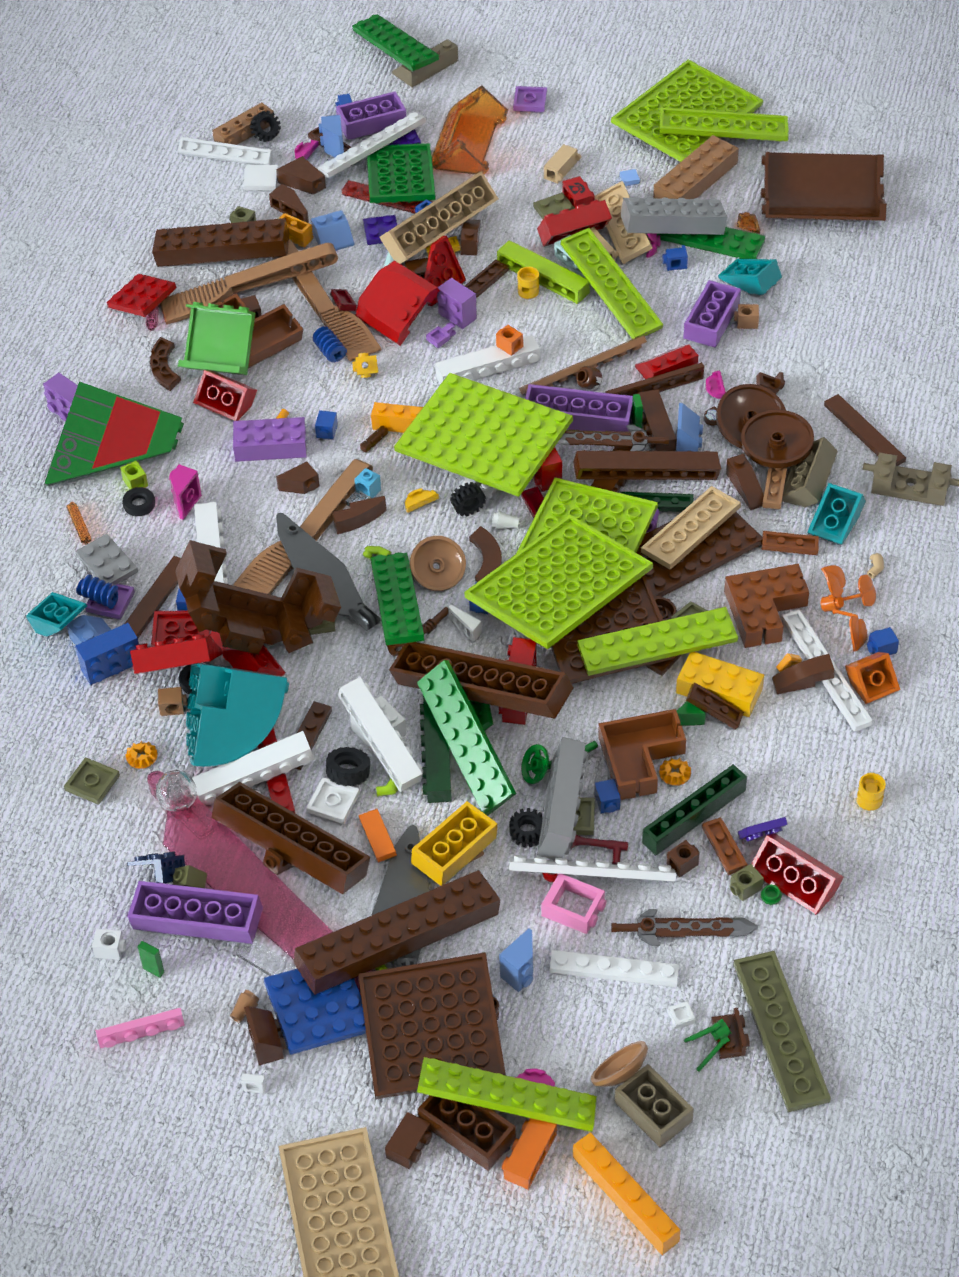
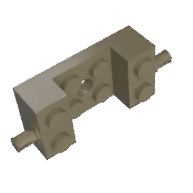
M880 452L875 465L865 462L863 464L862 470L872 471L874 475L872 494L944 506L947 489L950 485L959 487V479L952 478V465L934 462L932 472L896 466L897 455ZM907 483H913V484H915V485L910 486V485H907Z

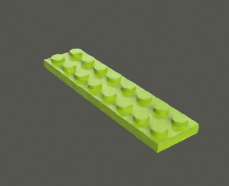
M660 107V133L788 141V116Z
M590 228L561 240L560 245L632 339L647 336L663 328L661 320Z
M722 607L577 641V645L587 674L590 676L738 642V636L727 608Z
M426 1057L423 1059L417 1088L418 1093L592 1132L597 1096Z

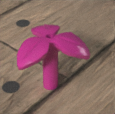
M647 233L653 248L647 252V258L652 257L657 252V247H660L661 237L660 235L657 236V233Z

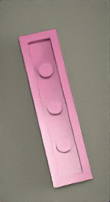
M181 1008L95 1031L101 1049L113 1047L126 1041L132 1042L137 1038L154 1036L163 1031L176 1030L185 1025Z

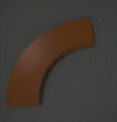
M160 337L152 348L150 366L157 382L171 391L181 381V377L174 373L168 365V358L175 348V344Z
M482 526L469 536V541L479 549L483 556L481 569L475 575V581L477 582L502 564L501 550L498 542Z

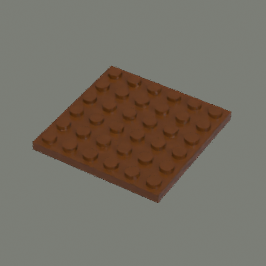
M645 575L551 646L559 671L566 673L572 684L676 658V656L590 676L587 674L577 645L578 640L663 621Z
M486 952L358 974L376 1099L416 1093L424 1057L506 1075Z

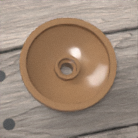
M430 536L420 541L413 549L410 557V569L414 579L424 588L432 591H445L453 588L462 579L466 569V559L461 547L452 539L444 536ZM433 564H438L439 569H435Z
M637 1041L621 1048L608 1057L591 1075L590 1080L593 1085L599 1087L615 1086L631 1078L644 1063L648 1052L647 1044L644 1041Z

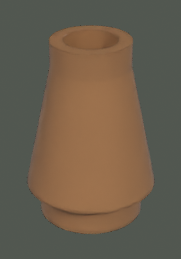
M249 990L240 993L230 1017L240 1023L246 1017L244 1007L251 1006L256 1008L259 998Z

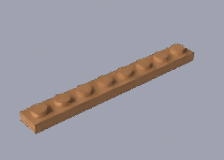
M640 336L529 384L551 387L553 382L557 380L560 383L568 380L567 376L571 374L576 376L577 372L584 366L596 368L598 367L597 363L601 361L604 364L612 361V357L615 355L621 357L628 354L627 350L629 349L635 351L642 348L641 344L647 342L645 336ZM528 384L519 388L521 394L527 393Z

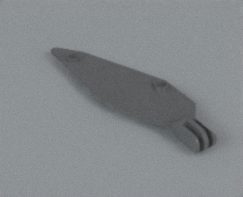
M278 513L276 515L278 536L294 571L297 567L331 576L341 604L338 615L350 616L366 631L379 624L381 621L380 617L363 603L345 564L284 513Z
M410 825L394 847L397 856L390 859L372 915L430 891L427 875L411 864L412 848L420 842L418 828L415 825ZM421 949L391 962L396 967L417 964Z

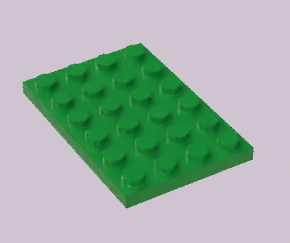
M430 143L386 145L367 156L370 203L435 200Z

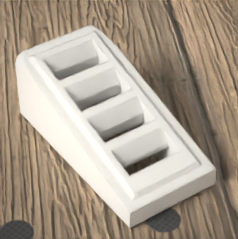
M450 605L448 607L449 619L470 640L475 642L482 634L481 621Z

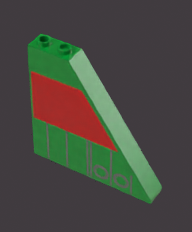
M79 381L44 485L49 486L127 465L134 461L138 462L168 454L172 449H176L178 440L175 438L177 432L181 433L184 425L181 422L182 417Z

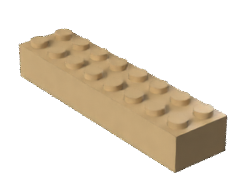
M480 171L379 238L393 260L401 264L499 198L482 171Z

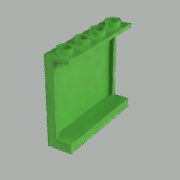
M193 302V305L186 304V307L191 308L185 357L184 360L178 361V367L247 375L255 313L249 311L247 307H239L238 310L234 309V306L229 305L218 308L219 305L208 303V306H203V303Z

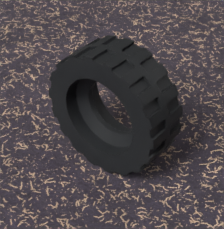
M340 747L332 750L331 753L329 752L326 758V774L330 781L338 785L355 786L360 785L369 778L370 757H368L366 752L364 753L362 750L354 747ZM350 764L356 766V768L347 769L340 767V765Z

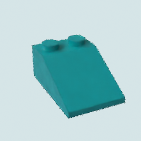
M736 259L718 275V278L749 294L763 295L767 293L768 289L776 285L777 281L782 278L776 259Z
M828 483L807 533L842 545L859 519L866 503L863 494Z
M51 592L26 615V618L36 633L47 637L61 631L87 607V604Z

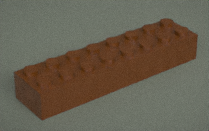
M286 218L157 229L152 253L157 267L286 256L290 232Z
M238 782L214 800L211 818L262 848L273 849L286 862L341 894L347 892L367 875L370 856L241 782Z

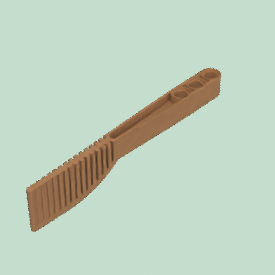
M291 239L288 242L287 255L298 252ZM312 271L291 277L320 320H322V323L332 330L347 349L346 357L349 361L355 360V357H358L360 353L372 354L381 350L380 345L370 330L357 316L349 311H340L338 306L332 303Z
M332 243L317 245L224 277L225 279L220 278V281L217 279L216 282L211 281V284L208 282L207 285L203 284V286H198V288L194 287V289L191 288L188 291L185 290V292L182 291L176 295L168 296L160 303L165 323L171 324L189 319L191 308L186 307V304L193 305V302L203 303V306H208V303L216 304L220 301L223 303L224 299L232 296L234 293L333 265L338 260L335 247Z
M354 459L300 527L317 541L333 522V512L343 510L356 494L355 478L365 468L373 471L372 465ZM281 541L269 546L255 557L233 586L271 595L279 583L288 575V572L293 569Z

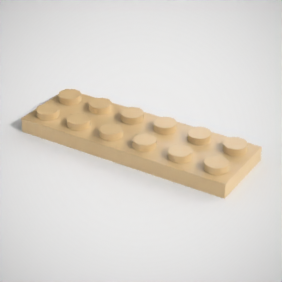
M621 181L595 195V200H605L612 219L606 227L616 251L619 253L621 262L625 264L653 248L646 233H627L620 214L623 198H630L625 184Z
M711 486L641 547V553L666 568L672 569L741 508V502Z

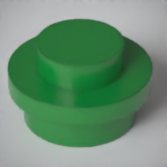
M767 885L762 889L761 899L764 903L775 905L781 901L782 893L777 886Z

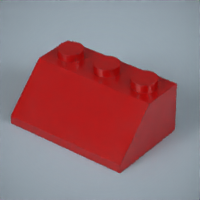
M690 344L684 345L637 363L635 368L644 379H648L698 364L699 355Z
M204 370L193 403L233 421H239L251 408L257 389L215 371Z

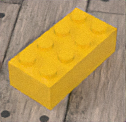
M690 652L677 677L676 693L687 697L691 685L697 683L744 712L743 716L750 717L763 690L764 674L697 652Z
M466 801L412 848L411 864L442 886L496 839L498 823Z

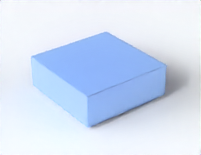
M636 169L620 172V178L625 186L640 184Z

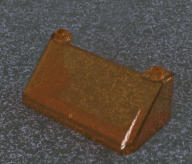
M482 85L457 102L449 110L432 155L433 169L476 175L480 171L486 174L489 170V163L484 161L495 128L498 124H503L506 121L508 109Z

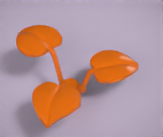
M836 565L823 567L821 570L826 577L831 595L821 598V608L824 612L833 611V614L838 613L850 616L849 627L853 652L857 651L867 640L866 624L863 619H858V615L841 611L840 609L844 606V601L862 597L864 606H872L876 601V590L873 581L869 575H861L858 581L860 593L842 598L843 587L846 584L843 570Z

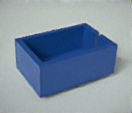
M129 623L75 646L81 671L90 685L133 667L130 651L136 649L135 645H138L139 642Z

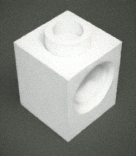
M96 929L92 945L95 958L120 960L122 952L126 950V939H123L122 932L119 930Z

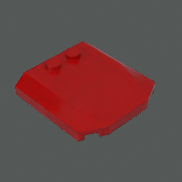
M393 261L377 272L359 297L355 316L401 346L410 333L408 330L410 325L427 302L431 304L440 289L397 261Z

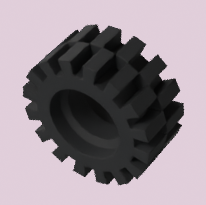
M270 111L258 113L250 122L252 124L250 129H253L251 133H255L254 137H259V141H271L280 133L281 126L279 125L281 123L280 121L277 122L279 118L278 116L274 117V113L270 114ZM261 121L269 123V132L262 130L260 126Z
M467 482L465 486L460 485V489L456 488L454 490L455 493H452V497H450L451 504L461 516H464V514L469 516V513L473 515L474 511L479 512V508H483V504L486 503V496L477 483L470 482L468 484Z
M527 808L526 812L520 809V814L516 811L509 821L512 841L516 840L517 845L522 843V847H526V844H529V847H533V843L536 846L539 845L543 820L542 813L539 812L537 814L536 809L530 812V808ZM525 824H531L536 827L532 831L520 829Z

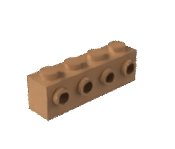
M259 103L213 129L214 142L234 145L242 143L256 135L255 133L252 134L251 131L253 129H250L252 118L262 111H270V114L274 113V111L264 103ZM261 121L260 126L262 130L270 127L268 122Z

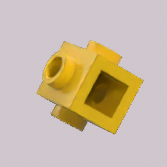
M360 353L358 357H355V361H352L353 372H357V375H361V378L371 377V373H378L376 355L369 356V353ZM363 362L368 364L366 369L362 367Z

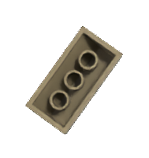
M447 39L431 48V50L439 55L438 61L413 72L404 65H401L393 70L392 74L413 88L458 61V46Z
M825 437L814 441L813 449L806 459L790 467L785 481L782 502L807 507L812 504L815 505L821 500V495L826 487L827 479L838 452Z

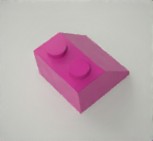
M178 464L171 471L169 480L176 509L180 519L184 520L202 494L198 471Z

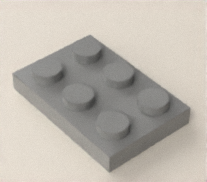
M107 533L76 550V556L95 577H98L99 580L112 583V586L138 573L136 565Z

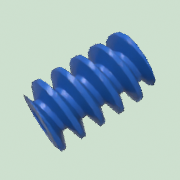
M327 326L320 327L314 332L313 342L328 361L338 362L346 356L347 349Z
M89 574L80 580L76 592L84 598H89L91 601L112 609L118 601L119 588L116 585L112 586V583H106L105 580H99L98 577L93 578V575Z

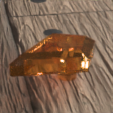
M749 212L739 213L737 227L760 234L756 215Z

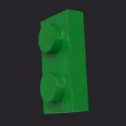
M469 700L484 731L494 725L490 705Z

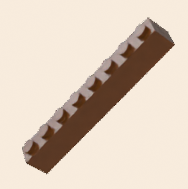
M582 450L576 452L573 461L576 479L717 480L721 471L718 452Z

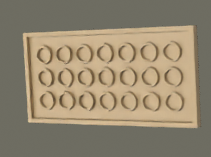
M367 1128L354 1129L278 1146L303 1277H399Z

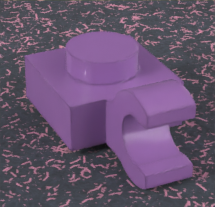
M451 322L443 328L438 326L426 335V340L439 348L456 334V331L453 330L456 326Z

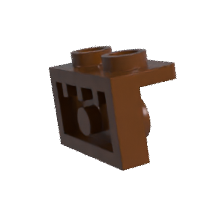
M734 1008L733 1014L712 1017V1025L723 1019L732 1033L727 1036L730 1041L724 1044L718 1051L719 1058L746 1056V1048L750 1046L748 1034H744L745 1019L743 1015H740L739 1009Z

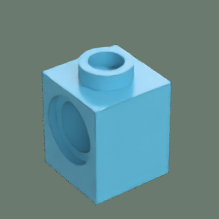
M365 468L355 478L356 494L365 499L374 498L381 491L380 475Z

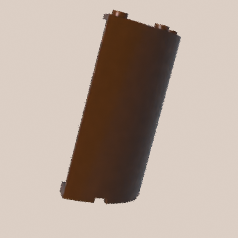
M765 152V155H762L761 165H764V188H761V198H764L762 214L765 215V218L886 221L887 204L885 199H882L884 197V184H880V177L884 176V154Z

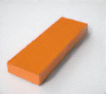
M378 809L358 815L377 862L379 863L397 856Z

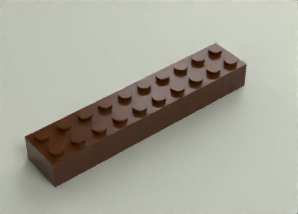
M419 642L406 643L389 669L399 685L420 689L417 682L443 660H448L468 700L556 719L574 688L564 672Z
M477 870L295 948L294 964L314 995L357 977L360 973L371 971L399 957H403L498 915L501 899L482 873Z

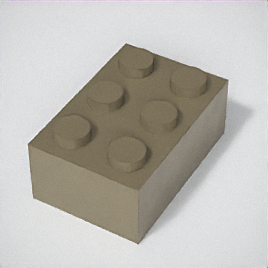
M649 1064L615 1089V1103L659 1148L693 1122L694 1108Z

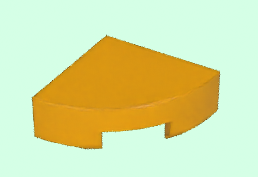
M787 653L776 668L781 672L792 665L802 662V659L799 655Z

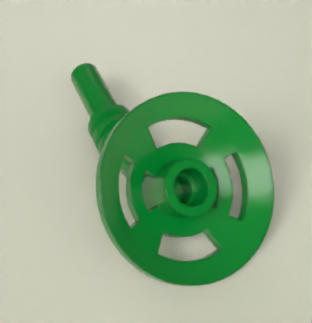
M596 741L585 745L587 753L598 748ZM539 744L532 745L524 754L521 772L527 783L536 784L540 782L547 770L551 769L552 760L549 761V755L544 746ZM541 751L544 752L546 758L541 755ZM531 770L533 774H535L534 779L531 778V776L529 775V771Z

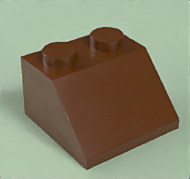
M251 1006L244 1007L258 1065L284 1059L283 1050L286 1049L284 1037H279L278 1035L281 1028L278 1020L273 1018L272 1011Z

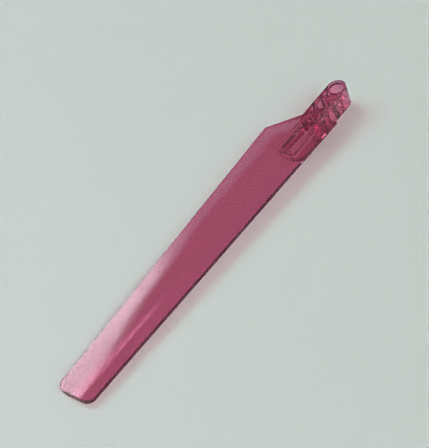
M153 771L148 775L147 782L150 793L167 810L163 846L170 852H175L176 855H184L186 866L190 865L206 872V884L213 890L259 895L263 910L258 929L293 960L295 948L333 932L270 869L264 866L263 862L228 827L211 818L212 812L191 791L184 794L161 771ZM359 976L354 977V979L361 994Z

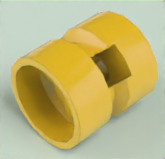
M527 266L521 268L517 273L518 295L524 299L537 297L539 294V271L534 267Z
M867 773L860 778L856 799L861 808L872 811L880 808L882 805L886 787L882 776L876 773Z

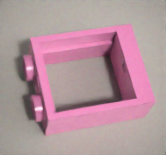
M558 874L541 904V916L587 934L591 927H595L599 911L603 912L606 906L605 891L564 874ZM565 890L593 900L585 917L557 906Z

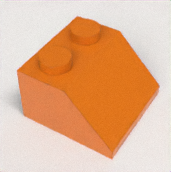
M877 652L845 666L850 684L865 704L900 690L889 653Z

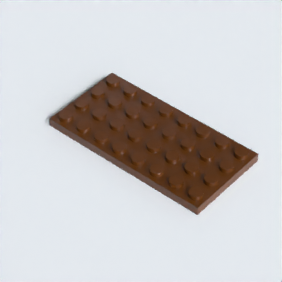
M735 512L672 569L666 568L641 553V547L668 523L646 533L636 553L653 563V569L646 573L645 576L653 596L663 597L762 545V536Z

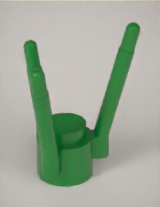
M723 1019L684 1039V1042L687 1043L711 1033L715 1041L721 1040L697 1067V1071H701L720 1048L730 1041L727 1036L732 1033Z

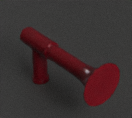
M577 834L574 842L570 845V851L575 846L580 845L613 849L612 865H617L620 862L621 851L628 850V842L585 838Z

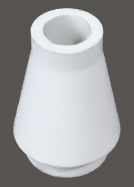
M500 511L493 513L492 527H496V529L518 528L519 517H514Z

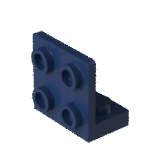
M175 852L153 853L135 856L134 861L127 862V866L154 864L156 883L166 884L173 882L175 868L185 866L184 855H176Z

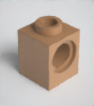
M738 304V311H734V321H737V329H758L759 305Z
M181 687L158 689L160 715L184 714V706H187V695L182 693Z

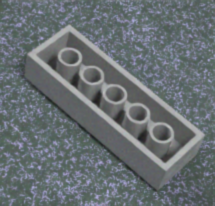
M623 198L620 214L627 233L724 235L728 218L721 201L714 198L710 200L700 198Z
M562 737L551 762L537 856L552 860L563 858L564 854L568 855L570 844L575 840L576 831L573 828L578 821L576 810L578 811L581 802L578 794H581L583 787L580 779L583 778L585 773V767H582L587 758V752L585 751L586 743Z

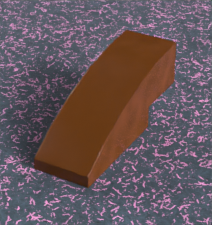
M385 496L349 503V509L333 512L337 535L360 528L387 511Z
M829 654L795 664L772 677L776 693L782 694L815 687V682L834 678V666Z

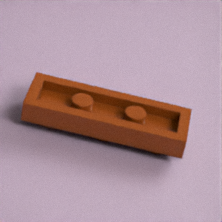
M763 531L762 550L818 555L819 536Z
M721 817L702 823V829L728 875L736 873L747 866V862Z

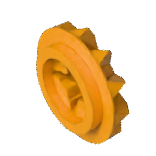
M140 741L138 744L133 743L131 748H127L125 756L130 766L142 769L151 766L156 761L158 753L155 745H151L150 742L143 743ZM145 752V755L142 754L138 757V753Z
M671 757L670 760H664L663 764L660 765L659 775L669 785H682L690 779L691 767L688 766L687 761L684 762L680 758L677 760ZM672 768L675 770L679 769V773L676 771L672 773Z

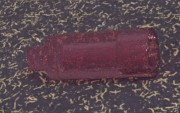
M159 305L146 316L145 324L150 331H153L158 325Z

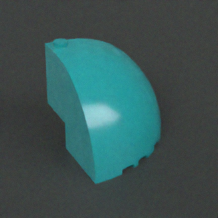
M191 664L189 686L192 689V693L187 698V708L190 709V712L186 714V727L190 730V733L186 734L188 755L192 756L189 760L193 766L202 767L222 765L235 761L255 749L268 736L279 717L284 695L288 693L289 689L287 678L212 664Z

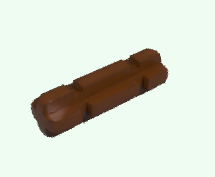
M380 426L377 431L360 444L361 451L367 453L388 434V429Z

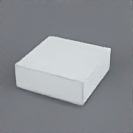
M688 1001L668 1007V1014L675 1029L696 1023V1018Z
M242 1073L243 1091L265 1093L266 1083L263 1075Z

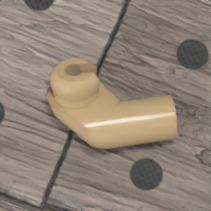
M879 553L870 556L873 567L867 571V575L872 579L884 569L883 556Z

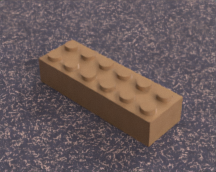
M712 135L654 184L653 198H698L738 163L739 148Z

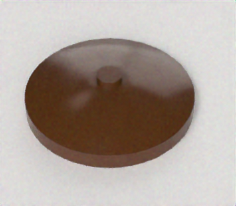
M742 384L731 388L722 396L716 409V423L719 431L728 442L743 449L741 433L744 425L750 418L764 411L786 410L781 399L768 388L756 384Z
M768 410L753 416L746 422L741 433V445L745 454L755 463L770 468H786L802 462L809 456L814 445V432L809 422L794 412Z

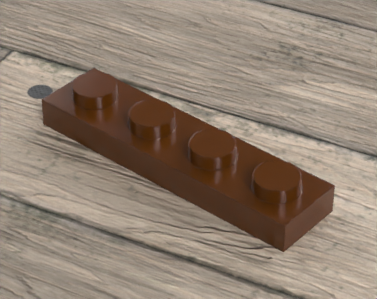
M313 701L297 733L304 732L311 750L332 712V706ZM301 765L294 769L301 770L304 765Z

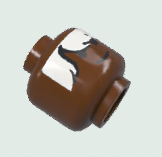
M584 366L577 372V384L587 390H596L601 385L602 373L597 368Z

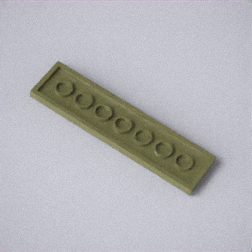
M775 951L735 959L733 962L735 971L787 1112L830 1103L831 1097Z

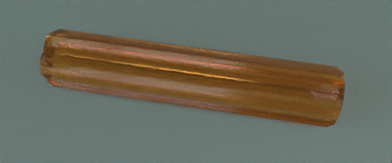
M70 502L66 508L81 543L86 545L88 542H91V536L77 504Z

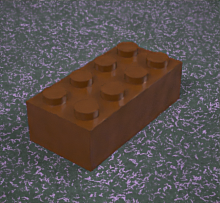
M431 1095L417 1109L418 1117L431 1123V1131L487 1171L493 1167L516 1139V1126L492 1109Z

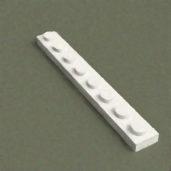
M416 112L410 113L409 116L398 120L395 124L386 127L355 147L349 148L348 151L325 162L318 167V170L327 178L336 175L426 123L425 116Z
M800 610L782 615V622L807 660L828 654ZM832 660L834 678L821 682L854 732L872 726V719Z
M514 855V858H509V870L676 881L675 869H671L669 865H659V868L651 867V865L644 863L638 864V866H630V863L618 862L617 865H611L608 861L588 863V860L577 859L576 862H568V859L556 858L553 861L541 856H537L535 859H526V856Z

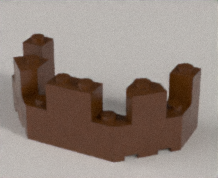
M189 540L175 570L179 589L185 598L188 613L198 631L210 630L218 632L223 647L258 655L263 644L274 645L283 641L288 654L313 643L309 629L322 624L323 620L334 622L341 609L331 576L297 567L282 597L214 581L227 555L226 549Z

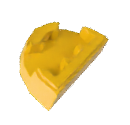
M423 488L413 490L407 495L405 500L407 513L439 499V494L434 490L428 491L423 490Z

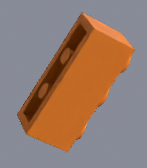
M532 1118L529 1121L525 1120L521 1129V1137L515 1139L511 1149L513 1151L511 1156L506 1157L502 1164L504 1180L529 1190L557 1135V1124Z

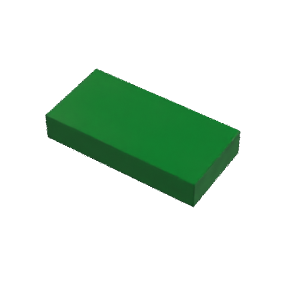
M633 394L632 422L633 425L642 429L643 405L640 394Z
M141 941L137 947L143 969L161 978L164 974V968L159 949Z

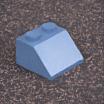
M340 115L321 117V123L318 124L319 133H323V136H320L321 146H324L325 153L336 157L344 153Z
M342 210L311 219L313 236L318 245L332 243L335 250L354 246L349 223Z
M679 403L676 451L698 452V448H702V437H699V435L703 434V424H700V416L683 403Z
M81 615L66 625L69 638L75 645L111 630L102 618Z
M530 928L499 954L500 977L518 992L524 987L527 988L533 981V941Z

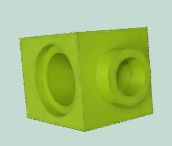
M137 461L120 467L122 479L129 489L148 487L146 473Z

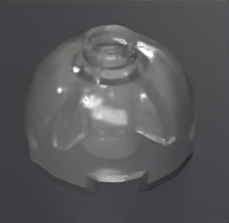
M170 770L158 779L156 797L159 804L166 810L177 811V809L185 806L188 808L196 799V784L186 772Z

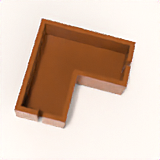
M237 293L223 300V306H234V309L238 310L239 307H246ZM221 301L216 303L219 305L218 308H223ZM285 304L255 318L248 368L302 340L303 328L295 318L292 319L293 315Z
M799 564L725 576L724 592L744 648L760 646L762 644L763 630H765V645L782 642L783 625L778 612L808 606L809 589L805 579H803Z
M676 709L599 723V742L610 777L615 780L620 800L634 798L637 793H639V796L657 793L658 778L652 760L682 755L686 752V737L682 726H680Z

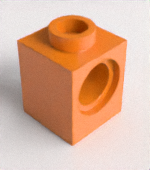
M506 325L496 333V346L512 356L523 347V334L510 325Z

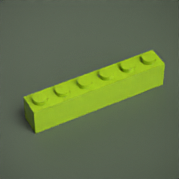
M509 240L497 250V260L509 266V270L518 273L523 267L536 268L539 271V285L576 304H579L590 293V283L585 277Z

